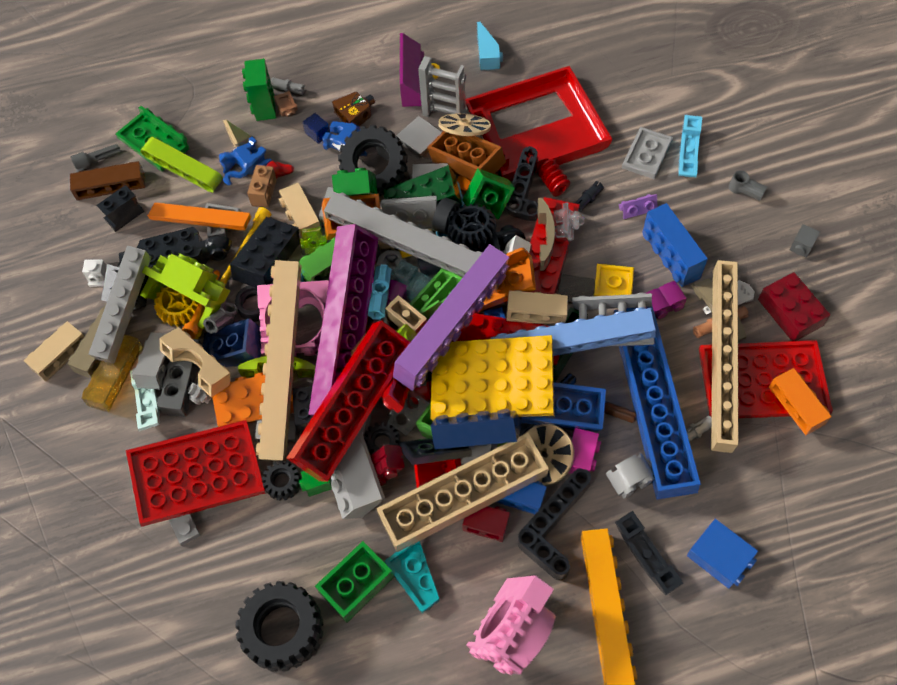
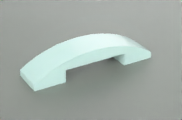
M131 370V383L135 390L138 411L136 414L138 430L142 431L158 426L160 414L157 407L156 389L137 388L135 380L132 378L133 370Z

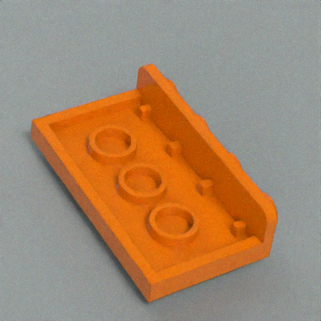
M519 248L506 254L509 256L507 263L509 268L505 273L506 277L499 285L497 291H494L489 299L485 298L483 301L484 305L480 311L508 301L509 291L532 292L536 290L532 256L525 248Z
M263 372L254 374V377L248 379L245 376L235 378L234 382H230V386L212 397L218 427L247 420V423L262 420L259 409L260 404L264 400V395L261 394L262 383H265ZM293 394L291 396L290 414L294 413Z

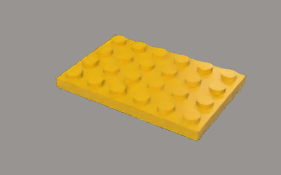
M552 335L451 342L449 344V351L444 357L440 356L438 358V364L432 371V421L440 415L454 417L461 413L474 415L481 411L494 413L501 409L516 410L519 417L554 416Z

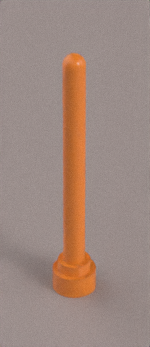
M215 270L213 273L218 275V280L220 277V271ZM200 303L191 321L186 323L182 329L191 336V339H195L199 332L197 324L205 309V306Z

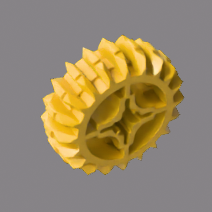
M168 286L166 288L161 287L162 292H158L157 298L154 299V309L162 322L168 323L170 326L175 324V326L179 327L180 324L185 325L191 321L199 303L194 300L191 301L192 299Z

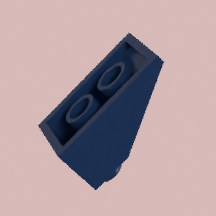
M246 319L227 325L216 333L206 332L204 333L202 347L209 355H213L222 366L238 367L244 362L261 356L260 326L252 320Z

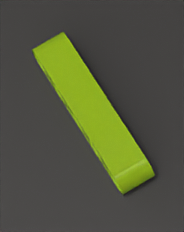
M150 137L140 150L141 154L147 159L208 192L213 193L223 180V176L216 170L154 137Z

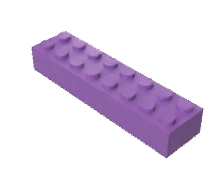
M489 244L395 361L393 378L412 391L416 386L420 387L426 380L425 375L428 371L432 372L435 369L440 356L444 357L452 340L454 342L457 341L462 333L460 330L463 326L467 327L471 323L474 312L478 313L482 309L485 298L489 299L495 291L494 287L496 284L500 285L506 277L505 273L509 268V265H507L509 256Z

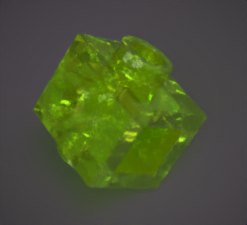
M321 227L303 229V238H300L301 248L305 249L306 254H311L319 246L327 244L326 235H322Z

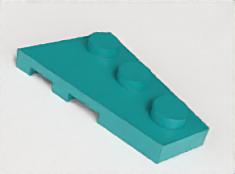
M420 541L399 552H395L384 561L422 614L440 601Z

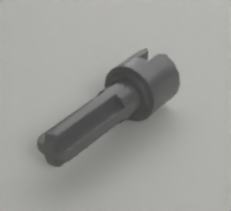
M114 144L88 154L81 152L70 157L76 171L80 172L91 168L92 163L120 154L121 150L118 144Z

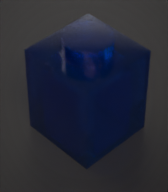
M316 113L307 117L302 122L305 133L317 144L323 141L325 133H330L329 124Z

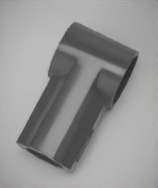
M742 170L736 171L729 183L731 192L735 194L744 193L759 201L767 186L750 179L748 173Z
M231 302L222 303L218 311L204 319L203 325L206 331L212 334L227 325L234 324L237 306Z

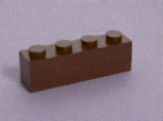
M139 161L70 174V191L76 200L110 195L125 185L130 190L146 188L144 170Z

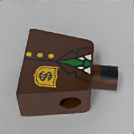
M353 92L332 101L334 113L342 122L354 123L360 127L371 117L370 106L375 104V100L371 94L363 98L358 92Z

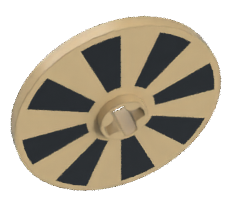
M471 114L445 115L439 119L438 123L439 127L445 132L461 136L483 135L491 129V124L487 119Z
M551 424L538 425L528 430L526 433H529L539 453L546 452L548 454L547 458L542 456L549 468L547 476L538 481L543 485L557 483L567 475L574 461V446L571 438L564 430Z

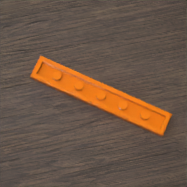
M154 203L148 214L150 220L244 231L251 220V214L246 212L165 203Z

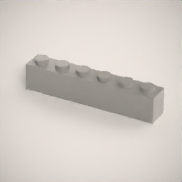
M131 246L126 247L89 351V355L97 360L111 364L115 363L145 277L142 271L145 266H149L151 256L146 250Z

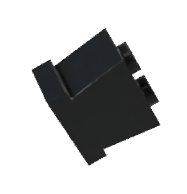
M126 185L96 205L106 215L103 217L104 220L115 232L144 212L137 202L136 195Z

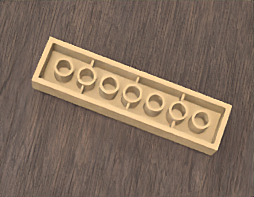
M529 433L518 437L517 442L506 443L376 509L396 551L399 552L547 476L549 468Z

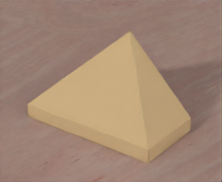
M223 120L235 148L249 142L251 135L228 120Z

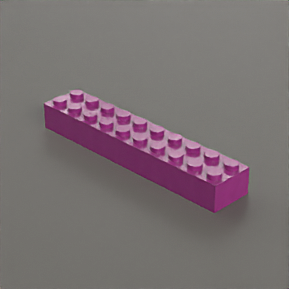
M357 224L337 226L309 406V415L314 416L350 360L352 349L366 331L378 237Z

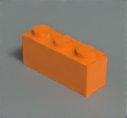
M794 368L777 376L771 382L769 388L805 435L826 425L831 418L827 407L821 404L817 399L816 393L807 386L802 375L797 373Z

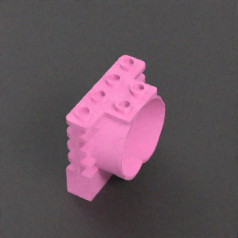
M329 280L300 282L298 309L308 304L314 305L319 310L323 323ZM257 285L258 308L260 309V343L263 356H267L264 353V349L269 339V336L266 335L267 324H270V316H268V306L272 303V297L269 295L270 285ZM321 329L309 342L295 345V357L298 353H304V356L316 355L320 343Z
M537 576L507 578L494 599L495 604L492 608H489L485 619H482L479 630L474 632L476 636L475 642L467 643L466 646L471 649L469 653L479 660L482 658L485 661L490 660L494 662L493 667L503 674L508 673L512 675L514 673L521 675L523 669L540 652L552 631L556 616L544 605L554 589Z

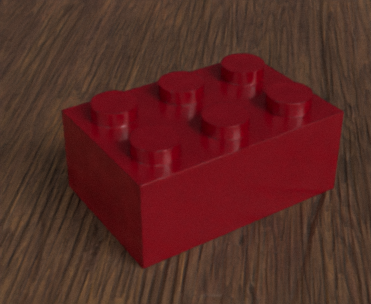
M795 272L764 287L758 298L759 302L791 341H797L823 327L830 317V313Z

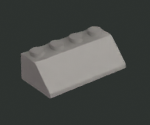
M361 429L329 479L342 519L363 518L385 499Z

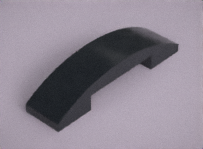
M633 511L615 521L620 534L632 554L665 596L684 584L671 565L668 566L644 531L645 527Z

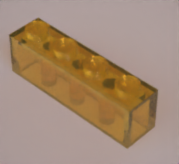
M124 334L115 363L111 364L100 361L97 370L92 374L89 385L82 394L81 399L87 406L109 413L143 348L138 338Z

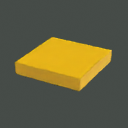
M597 263L594 296L632 295L634 267Z

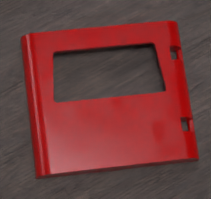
M570 66L465 99L466 107L471 115L483 117L490 122V131L481 135V137L502 147L506 163L499 169V172L503 178L509 181L514 179L521 153L525 147L532 146L537 150L538 162L547 158L549 160L555 159L556 164L562 165L601 152L609 147L612 142L609 132ZM551 93H556L572 114L570 117L503 139L499 138L491 116L493 112ZM523 171L521 173L522 176H527L529 174L528 171Z

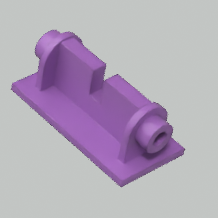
M647 194V196L637 198V200L622 201L619 204V209L623 211V219L642 215L657 208V194Z

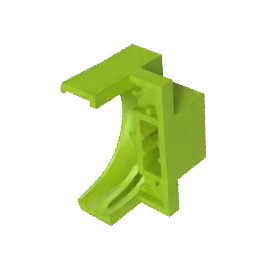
M180 253L178 256L174 254L168 255V257L160 255L156 265H153L152 268L144 267L142 273L149 276L140 295L154 300L157 298V293L161 292V287L166 285L206 307L198 323V327L206 329L203 325L204 319L220 309L230 290L225 288V283L217 280L218 275L212 273L214 269Z

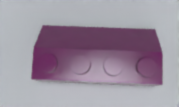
M400 33V92L402 107L422 106L418 68L425 54L424 51H421V44L404 33Z

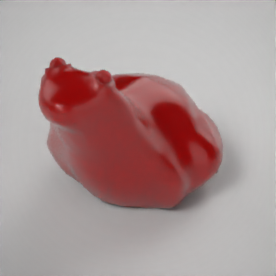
M271 161L266 165L273 167L276 179L294 171V166L290 164Z

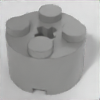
M639 453L638 457L633 455L617 464V470L613 473L611 469L606 473L618 496H622L623 499L634 494L633 491L640 486L641 489H644L652 484L651 481L655 479L653 471L642 453Z

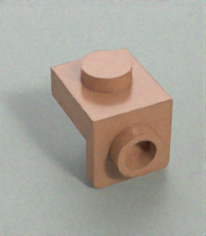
M290 91L274 96L282 117L285 115L289 117L296 113L298 106L294 102Z

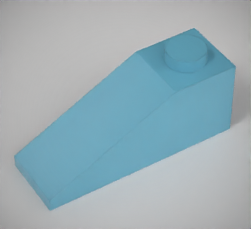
M477 22L480 70L500 69V62H503V52H499L498 43L483 24Z

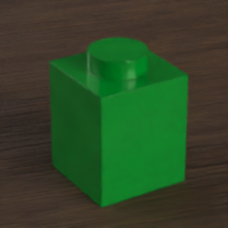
M301 472L300 486L303 492L307 491L309 497L332 489L330 480L328 482L318 481L307 472Z

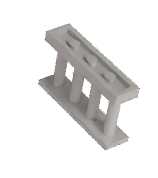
M424 56L418 68L422 116L429 117L431 111L434 110L449 114H467L468 109H466L465 102L467 74H465L464 65L460 66L458 73L434 68L431 64V57ZM432 75L455 80V85L434 80ZM433 87L456 92V97L435 92ZM434 99L454 103L456 108L438 104Z
M652 293L593 297L579 296L572 298L573 308L579 310V319L587 320V310L599 309V315L607 316L606 309L618 308V312H626V308L652 307ZM654 338L611 346L654 345Z

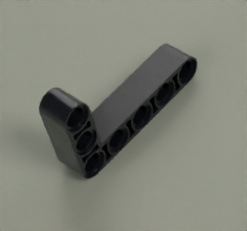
M581 468L576 469L518 534V547L556 580H564L568 576L570 562L544 538L589 488L591 474L588 470ZM581 477L584 478L586 482L579 483L576 479ZM570 492L573 497L566 498L563 496V493ZM554 506L557 507L560 511L558 513H552L549 510V508ZM539 521L544 522L546 527L538 528L536 523ZM530 537L533 542L526 544L522 541V538ZM545 550L549 553V556L542 558L538 555V552ZM557 564H561L565 567L566 570L564 572H558L555 570L554 566Z

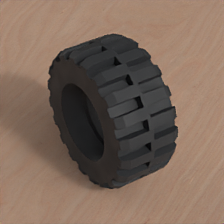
M370 125V128L362 126L360 131L356 132L354 130L351 132L352 136L350 138L347 136L344 139L346 144L341 145L339 149L341 152L338 155L340 170L355 172V169L358 168L359 157L366 149L371 147L384 148L389 154V163L383 172L376 175L377 192L379 196H382L383 190L398 185L400 180H404V172H407L408 156L401 140L391 130L387 131L386 127L383 126L377 128L376 125Z
M277 581L274 586L271 583L264 584L265 589L260 591L257 588L252 591L255 595L251 599L247 596L243 601L246 606L239 608L237 614L240 616V620H236L235 628L238 630L236 638L241 644L240 648L259 667L267 668L274 672H277L278 669H281L283 672L290 671L292 666L295 668L300 667L304 659L308 661L312 657L310 653L313 649L317 651L320 645L318 640L323 636V630L321 629L324 625L323 618L315 600L304 588H299L295 583L291 582L287 585L284 581ZM278 608H292L300 618L299 628L295 636L289 642L280 646H270L265 643L261 637V626L266 616Z

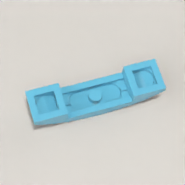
M684 116L678 176L697 177V159L702 127V117Z

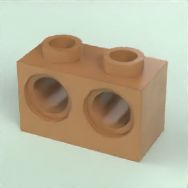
M256 165L247 192L252 206L269 208L277 181L273 167Z

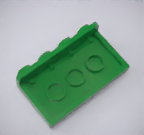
M143 106L138 107L140 114L116 132L115 135L120 141L163 172L166 168L147 159L140 152L149 138L154 137L182 153L190 149L187 144L188 139L184 134L176 132L172 125H167L161 117H156L149 108L145 109Z

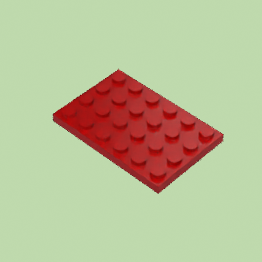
M817 340L738 344V419L789 417L790 414L769 386L774 378L793 368L802 375L804 382L816 393L817 399L822 405L827 407L831 415L833 410ZM700 345L699 355L709 416L712 417V345Z
M247 420L126 450L141 527L265 494Z

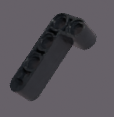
M532 146L525 147L521 153L512 182L515 189L506 205L511 216L528 221H536L538 219V203L527 199L539 160L537 150ZM523 171L529 172L527 176L521 175ZM522 187L524 191L517 193L516 189ZM513 204L519 205V208L515 210L511 209L510 207ZM531 208L537 210L534 214L528 213V210Z

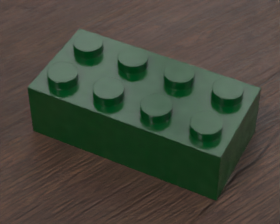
M449 165L383 190L384 199L437 196V206L445 197L459 202L460 206L462 205L457 179Z

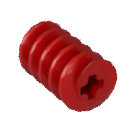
M546 158L538 162L536 172L542 178L547 188H549L553 197H557L566 191L571 182L567 179L566 174H563L564 172L560 169L559 164H556L555 159L549 160Z

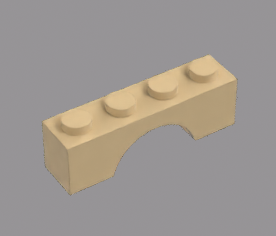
M177 327L159 338L160 351L172 362L189 361L201 369L198 373V386L210 397L230 386L229 370L219 364L213 355H209L201 344L191 339L187 332Z

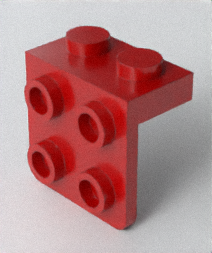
M461 459L414 465L417 488L460 467Z

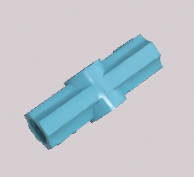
M383 264L375 269L368 316L375 320L385 317V308L389 295L392 268Z

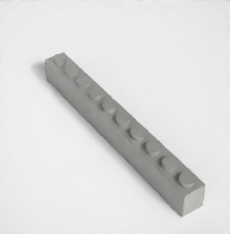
M333 192L324 209L325 216L329 220L343 226L357 224L378 237V241L461 277H464L482 254L480 251L474 252L469 250L466 245L455 244L447 237H439L431 230L420 229L412 222L406 223L396 215L385 214L377 207L371 208L361 200L355 201L350 199L344 193ZM497 283L496 286L494 287V288H495V291H497V289H498V287H499V284H498V283Z

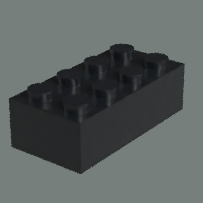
M266 217L230 263L232 279L257 288V285H270L274 279L271 277V268L275 266V260L287 261L300 244L299 227Z

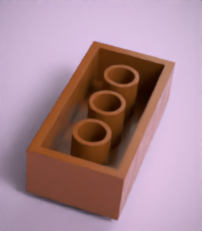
M443 131L427 147L433 163H448L453 172L471 180L477 168L495 174L506 163L501 146L477 136H461Z

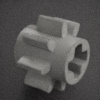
M193 382L188 389L189 399L197 405H201L204 402L208 404L212 399L198 386V383L195 384Z

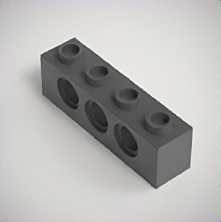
M193 339L196 343L201 344L199 339ZM168 361L166 378L162 381V393L157 399V407L163 415L186 417L190 403L188 389L193 382L195 383L199 368L196 364L189 361Z

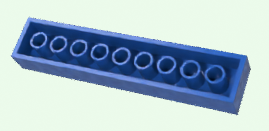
M652 306L646 307V309L651 308L655 326L654 345L619 346L647 463L654 474L653 477L655 479L652 481L656 500L698 493L701 483ZM638 307L626 308V312L634 311Z

